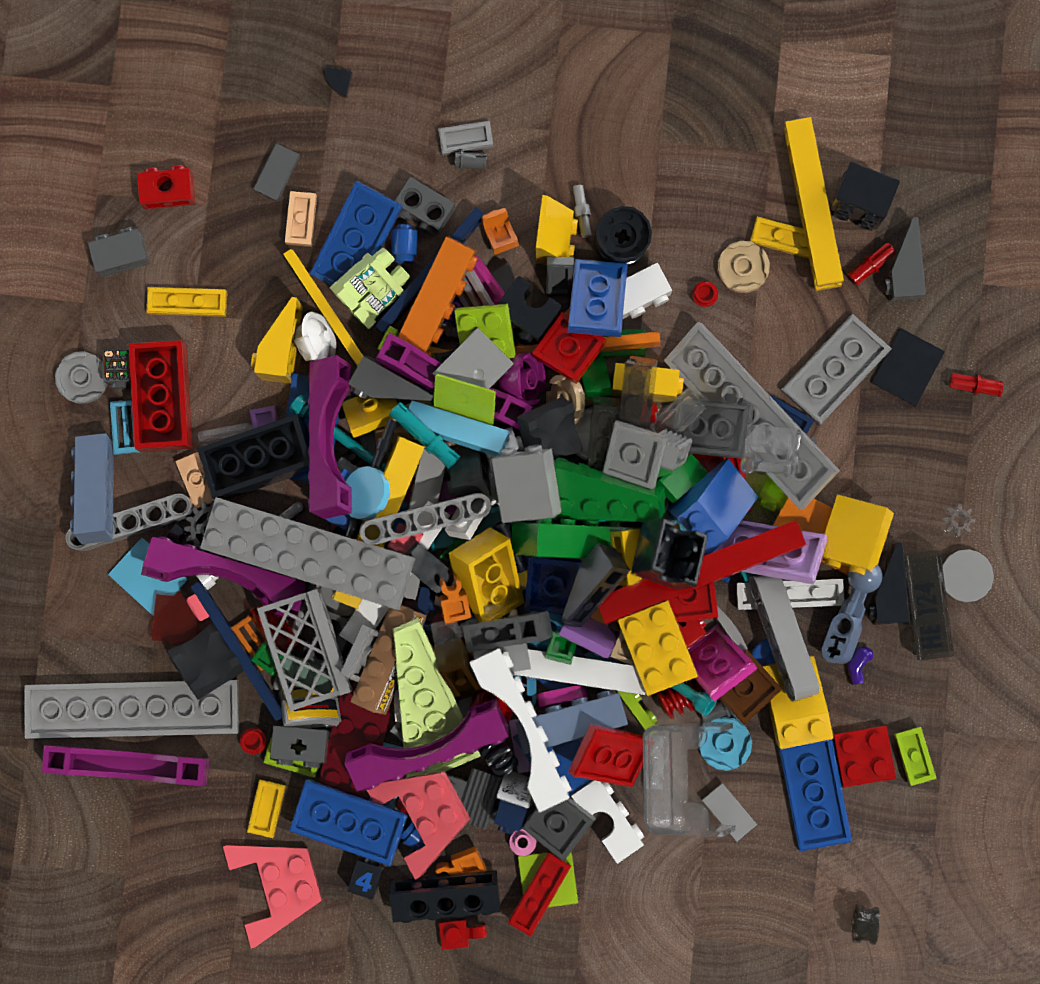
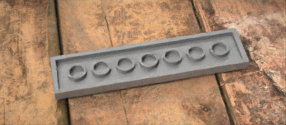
M697 322L665 358L664 362L671 369L680 370L679 377L684 378L685 385L699 400L754 406L747 452L799 509H804L840 471L703 323Z
M217 497L215 498L200 549L396 610H400L415 561L414 557Z
M229 680L199 700L196 699L185 681L25 685V739L239 733V680Z

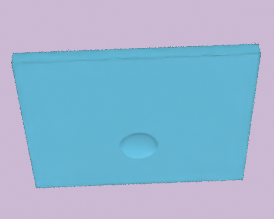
M141 538L108 575L155 617L189 579L181 577L164 582L141 575L143 563L150 545L144 538Z

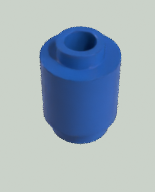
M400 224L397 225V229L391 230V255L394 256V262L414 263V257L417 256V230H413L412 225Z

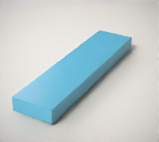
M412 401L408 407L412 414L420 419L437 436L441 435L444 438L443 440L493 456L500 455V450L505 448L510 438L508 430L416 401Z

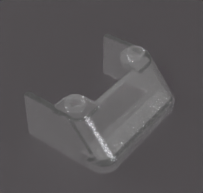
M686 722L660 724L645 730L643 734L644 820L650 832L661 835L724 837L735 831V825L709 824L707 808L698 802H688L687 749L702 747L707 741V732L721 733L732 729L733 723Z

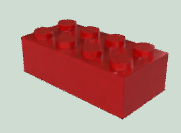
M182 340L129 344L135 449L139 452L193 449L187 345Z

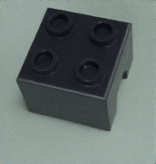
M850 162L841 178L829 208L830 212H833V216L839 220L848 221V219L858 222V226L868 231H872L873 228L878 229L887 216L900 180L860 164Z
M518 276L497 305L508 304L511 327L518 334L519 341L525 345L539 344L545 333L561 314V304L550 297L546 304L540 308L528 306L525 301L531 294L528 291L531 283Z
M664 518L643 522L630 574L674 590L697 587L708 535L696 530L683 531L673 527L675 522Z

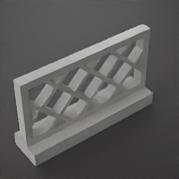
M321 588L257 608L290 711L353 691L350 679L340 675L345 662ZM305 599L308 608L304 619L290 612L294 603ZM289 604L287 610L281 608V606ZM277 609L284 613L278 627L268 623L265 611ZM309 615L311 617L312 623L307 621ZM287 616L302 622L295 636L281 629ZM305 624L315 629L316 637L312 645L298 638ZM270 628L276 630L274 636L272 635ZM279 632L293 639L286 653L276 647L275 640ZM296 641L310 648L304 661L289 655ZM317 641L319 642L321 649L315 647ZM313 650L323 654L325 661L320 670L307 664ZM279 654L284 656L282 662L280 660ZM287 658L301 665L295 678L290 677L284 672L283 666ZM326 666L329 675L323 672ZM304 667L318 673L312 687L298 681ZM321 675L331 680L334 691L324 694L315 689ZM287 679L292 681L290 688ZM295 684L309 690L305 701L294 703L291 692ZM312 693L319 695L310 699Z

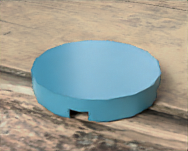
M368 466L361 467L351 473L346 480L352 488V513L349 514L351 517L363 521L371 520L378 515L376 514L380 510L383 511L390 496V484L381 470Z
M721 717L705 725L700 733L698 746L701 756L707 764L716 769L728 771L738 768L747 761L751 754L752 739L745 725L742 726L734 718Z

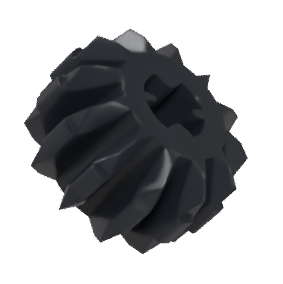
M505 741L496 745L487 744L478 749L481 756L498 777L502 778L504 775H508L518 766V759Z

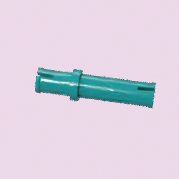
M401 402L390 412L389 415L426 448L425 451L428 454L432 453L448 469L460 458L443 441L444 438L441 435L437 436Z

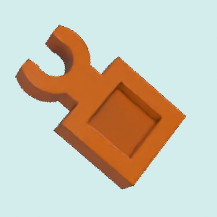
M454 575L455 582L452 586H446L444 579L439 581L441 590L445 594L439 596L445 624L471 618L467 594L465 590L460 591L462 584L457 575Z
M476 846L451 855V863L440 862L436 865L437 874L447 872L448 874L446 875L486 871V866Z

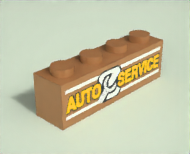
M401 605L400 610L389 607L350 702L371 712L386 715L398 687L393 628L416 618H419L423 626L427 615L404 605Z

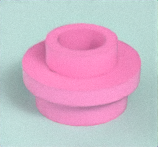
M520 829V832L515 831L511 835L509 841L510 848L519 856L529 855L536 847V839L525 830ZM522 837L528 840V845L523 848L518 845V840Z

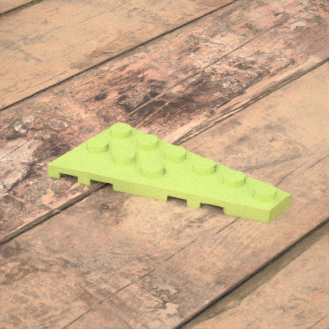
M416 618L393 628L403 748H414L430 744L447 735L464 719L452 691L439 674L436 655L419 618ZM478 750L471 754L462 753L455 756L449 762H437L430 765L424 771L407 773L406 778L442 771L446 772L481 757Z

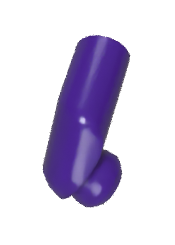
M869 647L856 649L851 660L847 663L851 685L864 683L862 668L874 656L873 651Z

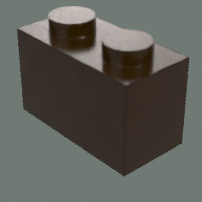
M459 638L434 647L439 674L457 700L483 692L470 664L474 660Z

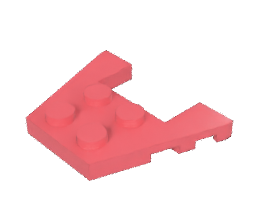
M445 771L417 775L396 781L389 780L380 783L374 789L367 790L372 801L381 805L399 796L425 843L424 847L404 857L415 879L426 872V869L439 857L445 847L452 842L471 819Z
M223 846L229 870L257 863L271 917L245 924L251 948H255L323 900L308 848Z

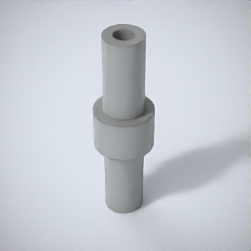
M583 185L573 186L576 203L574 207L575 218L579 220L581 237L588 238L592 236L589 216H591L589 204H586Z

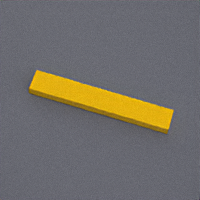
M291 249L285 252V258L358 367L363 358L362 353L295 252Z

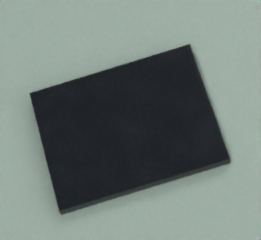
M900 328L891 345L892 349L885 356L871 384L916 407L945 351Z

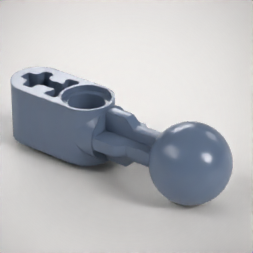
M878 565L873 568L872 572L866 570L864 575L848 571V581L852 590L849 598L843 601L839 614L833 618L822 647V655L826 661L845 664L851 660L862 632V618L866 610L864 601L867 593L875 591L882 582V571ZM846 620H849L851 629L845 634L842 626ZM838 638H846V641L843 642V640H838ZM835 648L841 651L840 655L834 652Z

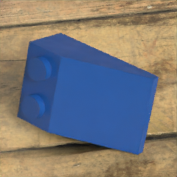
M726 457L671 505L667 511L683 531L696 530L708 535L704 552L705 555H708L730 537L758 496Z

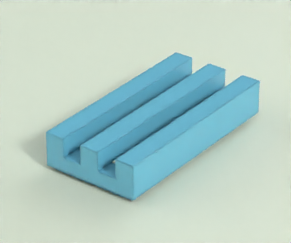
M132 400L110 402L113 452L115 455L142 453L137 451L135 447H131L128 406H131L133 426ZM117 407H122L124 448H120Z

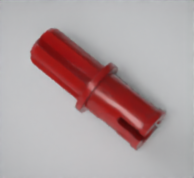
M885 243L869 257L865 256L863 262L848 272V278L855 286H859L874 272L878 273L879 268L896 255L895 249L891 244Z
M952 373L949 387L951 389L973 392V395L980 393L1001 397L1004 381L981 378V375L978 374L975 377Z

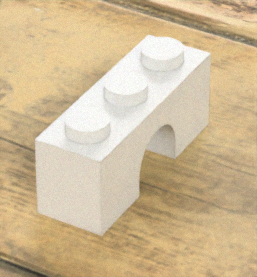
M593 780L571 796L577 804L591 815L596 812H605L613 818L614 825L612 831L601 840L618 864L644 846L641 842L644 835L636 823L631 826L625 817L629 813L621 801L617 804L610 796L614 793L610 785L606 782Z

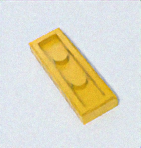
M756 217L750 239L751 242L762 247L809 259L804 229Z
M148 287L146 313L151 315L226 317L227 290Z

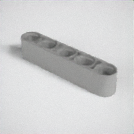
M174 494L114 513L113 541L88 543L78 546L75 543V535H72L71 529H69L66 533V543L72 549L88 551L185 520L193 515L192 509L194 505L188 496ZM180 500L187 502V509L183 513H177L175 510V505ZM160 508L162 516L158 521L153 522L150 518V513L153 509ZM135 516L136 526L128 530L125 526V521L128 517Z
M473 494L369 520L362 525L360 536L365 543L373 545L479 519L489 513L491 503L485 495ZM475 498H481L486 503V509L481 514H476L471 510L470 504ZM448 505H456L459 508L460 515L456 520L451 521L445 517L444 510ZM423 511H428L433 515L434 521L429 527H423L418 523V515ZM396 518H402L407 523L406 531L401 534L395 533L391 528L392 521ZM371 524L377 525L380 529V536L376 540H370L365 535V529Z
M763 575L750 577L749 587L790 701L795 702L817 695L819 693V683L783 580Z

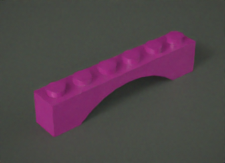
M389 333L375 359L379 364L432 391L435 390V375L433 372L442 363L428 356L414 345ZM490 387V390L496 391L494 422L506 429L512 427L513 432L518 433L520 428L517 417L531 411L532 406Z
M337 355L311 361L308 381L310 383V397L308 398L310 408V421L308 423L310 433V446L308 448V455L310 457V471L308 473L310 496L308 498V505L311 513L323 519L352 513V488L344 480L338 469L333 445L337 415L346 395L351 389V386L348 384L351 379V364Z
M166 537L151 538L141 572L143 576L164 582L192 575H210L225 578L252 592L265 606L303 594L307 582L297 578L280 575L265 568L253 567L249 563L239 560L226 559L223 555L213 552L199 551L193 545L186 544L182 546L175 544ZM302 600L294 603L290 610L292 614L298 615ZM289 604L281 606V608L287 610ZM277 609L269 610L270 613L284 616V613Z
M495 698L471 707L465 718L455 729L430 744L399 749L371 743L346 752L344 764L357 791L362 789L371 790L387 780H399L405 774L412 771H424L430 765L437 762H449L455 756L462 753H474L480 747L487 744H499L508 737V724L498 700Z
M47 745L44 746L41 773L124 778L205 786L208 784L210 758Z

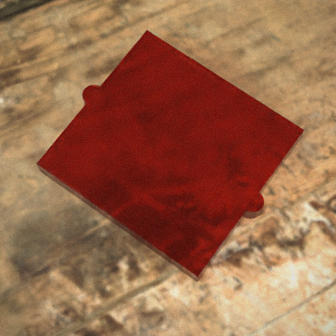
M156 594L151 640L170 642L171 645H175L176 643H186L196 637L198 620L186 602V599L189 597H181L180 594H176V596Z

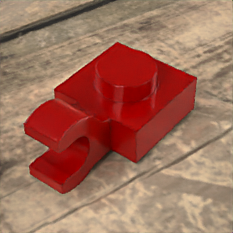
M467 919L439 922L442 950L469 947V939L486 938L487 936L486 925L467 927Z

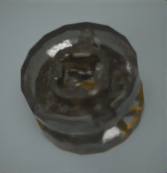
M856 904L852 918V942L861 943V941L869 940L871 945H876L880 927V910L878 907L867 909L864 905Z

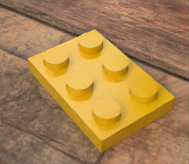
M669 600L618 620L647 696L698 677Z

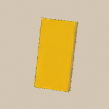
M259 780L247 833L274 838L286 785Z

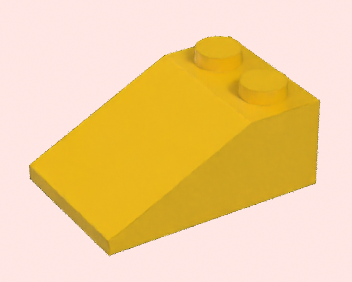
M542 195L536 242V264L547 265V257H574L575 245H570L571 235H576L578 220L573 219V210L545 195Z
M291 297L258 345L257 353L252 354L251 368L255 369L254 373L261 380L288 384L292 382L297 354V346L294 343L295 331L301 325L303 311L301 303L295 297Z
M488 528L449 552L453 573L459 577L462 584L461 590H465L468 603L478 623L500 619L524 603L510 538L492 528Z
M814 656L809 657L819 683V693L795 702L790 701L786 694L776 663L762 666L782 688L768 702L776 744L780 749L834 739Z

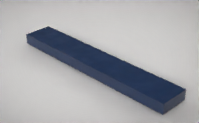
M475 207L451 238L464 244L482 223L481 217L483 212ZM437 254L375 326L381 335H385L389 326L394 327L413 305Z
M201 582L192 585V590L230 650L240 661L244 672L276 722L281 721L283 717L280 702L256 664L251 661L252 658L231 628L214 598Z

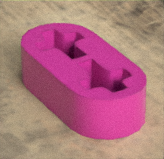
M584 685L547 691L537 695L540 710L556 705H561V707L572 705L571 701L584 697L588 701L589 698L587 688Z

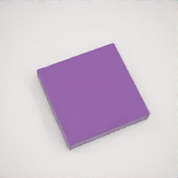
M589 618L582 627L564 624L559 635L604 658H608L619 632Z

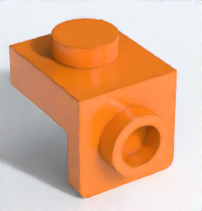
M506 208L491 211L481 217L484 233L494 255L519 246L518 239L509 222Z

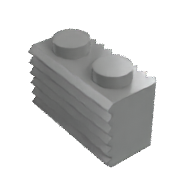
M664 429L658 433L668 437L660 467L673 472L686 462L693 440L692 438L687 439L686 436L682 437L681 434L677 435L676 432L672 433V431L668 432L667 429Z

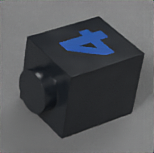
M365 857L364 859L359 858L347 892L373 900L385 866L379 865V862Z

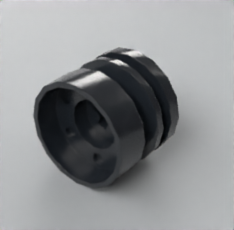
M619 206L612 208L603 215L595 229L593 243L596 253L605 262L634 264L643 256L651 243L652 229L650 222L643 212L634 207ZM620 233L625 234L624 239L628 240L624 241L623 244H619L618 238L615 237L619 236Z

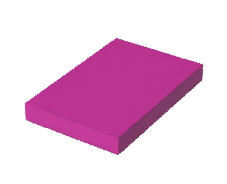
M718 624L687 647L698 677L694 679L713 701H716L757 670V667Z

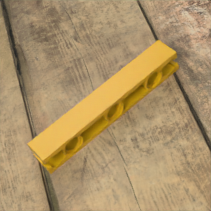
M808 117L786 121L783 130L807 243L815 291L841 287L844 279L812 119Z
M400 436L397 437L383 471L384 477L388 479L390 484V496L383 511L380 510L376 514L378 516L374 519L398 513L424 451V446ZM371 524L365 529V535L370 540H376L380 536V529L377 525ZM359 529V532H358V534H357L355 540L364 542V541L362 540L361 536H360V529ZM385 542L373 545L383 548ZM335 590L332 594L333 600L356 609L359 608L362 600L361 598Z

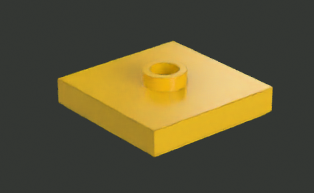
M367 395L366 399L357 396L344 401L342 406L353 438L386 426L388 418L395 420L389 414L398 405L397 400L392 398H374Z

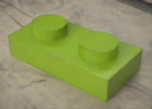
M616 691L648 735L657 730L655 723L658 720L649 708L644 711L639 701L642 698L639 694Z
M916 727L895 733L894 737L909 786L937 779L922 728Z

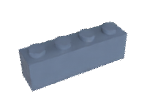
M106 433L75 437V447H72L71 451L72 459L75 463V471L71 472V481L74 486V495H71V507L74 511V519L70 521L71 533L75 535L81 544L113 541V442Z
M612 690L598 693V699L588 702L586 697L571 701V707L562 709L561 705L552 706L545 709L546 714L533 717L536 727L542 725L548 741L544 742L546 748L584 738L590 724L612 729L628 725L619 693L613 694ZM520 721L515 722L523 753H531L530 743Z

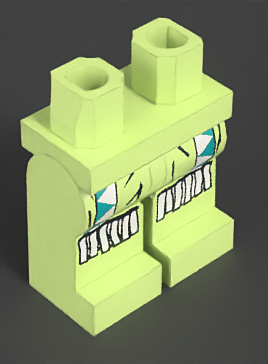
M385 248L380 249L373 256L369 253L364 255L361 261L356 263L329 287L350 312L368 329L376 322L374 319L386 307L390 306L398 296L400 297L404 293L401 287L410 278L409 274L400 265L390 273L386 271V268L395 259Z

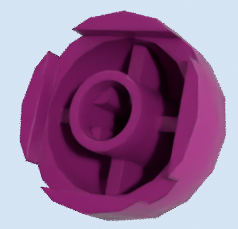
M518 353L514 358H509L514 364L497 380V385L501 392L509 394L528 405H535L540 401V399H537L539 392H544L546 375L544 365L541 362H537L533 358L532 353Z

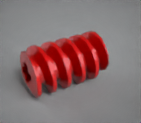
M695 679L694 683L690 680L684 682L698 693L701 691L705 693ZM670 688L664 689V695L660 691L656 693L664 714H667L671 720L674 719V710L681 716L684 715L685 706L691 712L694 711L692 701L676 690L672 691Z

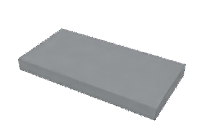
M852 314L781 389V392L820 426L892 348Z

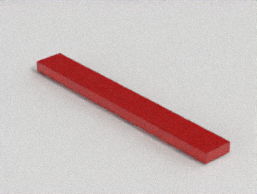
M797 520L703 556L697 587L674 590L644 579L634 585L611 592L599 606V610L606 625L807 546V543Z

